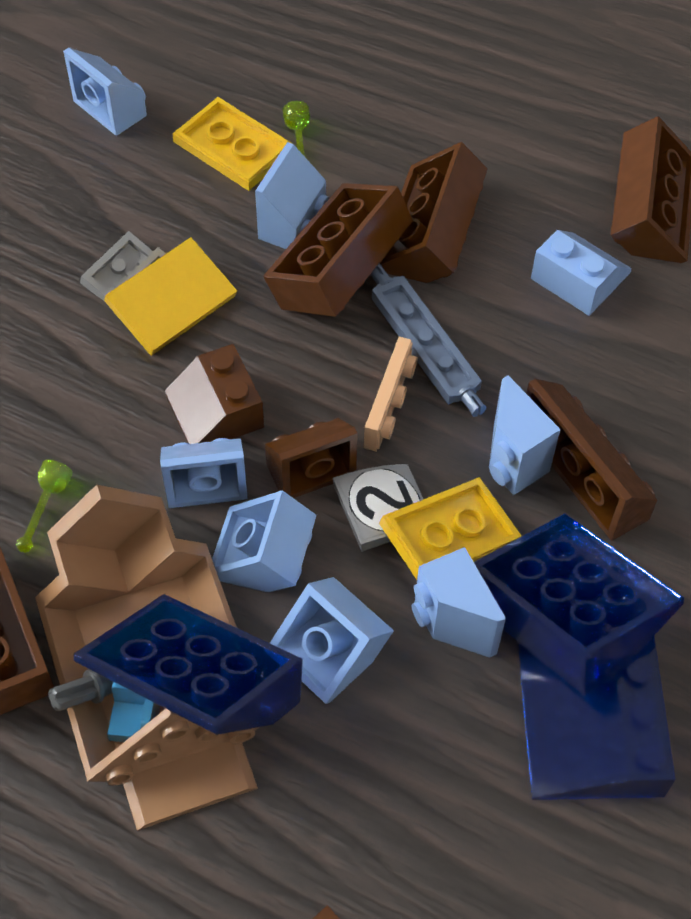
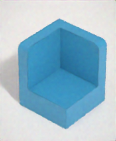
M113 680L112 693L114 705L107 735L109 741L125 742L159 714L158 686L152 683Z

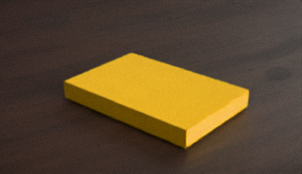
M220 97L214 99L173 133L174 143L248 191L265 177L286 143H291Z
M190 237L106 294L104 301L152 356L234 298L237 290Z
M480 477L383 515L379 522V525L416 580L419 566L464 547L474 564L477 565L519 547L524 540Z

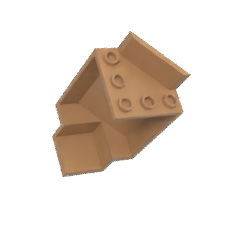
M96 485L47 532L59 576L43 589L35 599L60 685L82 678L83 673L88 669H93L94 671L102 670L121 661L128 660L129 665L132 664L135 669L137 682L152 683L158 686L159 714L125 742L109 741L107 733L114 705L113 694L104 697L103 701L98 704H94L89 700L67 708L87 782H107L111 786L123 784L138 831L258 789L242 743L253 738L255 730L270 719L207 544L175 538L162 497Z

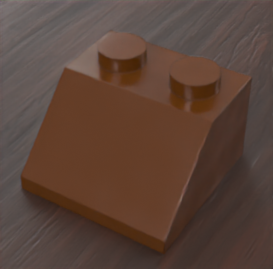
M234 344L197 356L165 390V395L187 443L212 442L219 438L234 439L264 428L263 402Z
M336 418L328 422H317L308 429L291 435H280L271 442L266 443V465L278 491L283 490L291 497L296 498L332 485L334 477L356 471L358 433L354 426Z

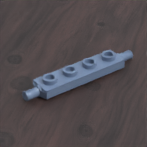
M379 263L370 274L377 284L372 290L373 302L398 336L412 340V356L418 357V364L446 403L449 405L453 402L463 401L473 417H477L478 413L479 415L484 413L486 405L483 404L476 394L481 389L482 380L405 277H389Z

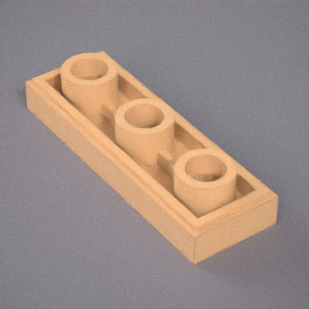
M398 337L365 425V449L377 452V449H380L383 438L390 439L396 421V417L392 416L395 407L402 408L407 387L403 386L405 378L412 379L417 365L418 357L412 356L413 343L411 339Z

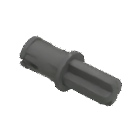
M128 660L121 661L102 670L94 671L93 669H88L83 673L82 678L49 690L48 695L52 708L55 711H61L89 700L94 704L101 703L104 697L113 694L112 684L114 679L137 682L135 669L132 664L129 665Z

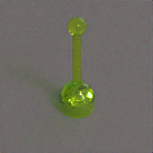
M292 101L283 107V119L289 129L295 130L297 149L305 156L302 130L308 126L310 121L309 106L302 101Z
M44 460L42 462L37 480L39 486L44 491L24 537L17 540L16 547L20 552L26 553L32 549L33 542L31 539L51 493L63 491L71 479L73 472L63 463L54 460Z

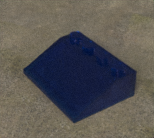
M565 513L474 562L506 618L503 629L582 695H586L617 676L684 604L683 596Z
M165 594L73 654L76 663L216 735L273 725L299 704L301 699L302 658Z
M651 613L606 614L518 633L517 643L532 800L665 797L676 778Z

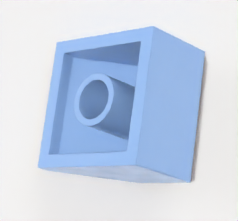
M67 48L63 51L73 101L114 135H119L147 116L144 90L139 84L131 82L122 75L116 66H111L99 56L72 48Z
M286 143L255 190L258 239L287 249L329 200V197L326 196V180L292 143Z
M557 230L536 250L531 279L590 316L630 274L632 268L577 234Z
M509 375L504 377L501 382L493 428L489 469L493 479L499 485H505L515 495L550 472L560 428Z
M219 438L212 442L195 444L183 442L173 446L161 447L160 464L168 508L248 499L241 438Z
M283 490L230 506L212 558L220 582L264 592L296 586L302 572L301 566L307 546L312 538V529L317 515Z
M464 547L419 566L417 584L414 585L415 602L412 604V611L419 626H426L435 640L489 658L497 655L506 618L466 548Z
M331 577L307 584L267 646V649L325 704H328L373 663L394 630L337 579Z

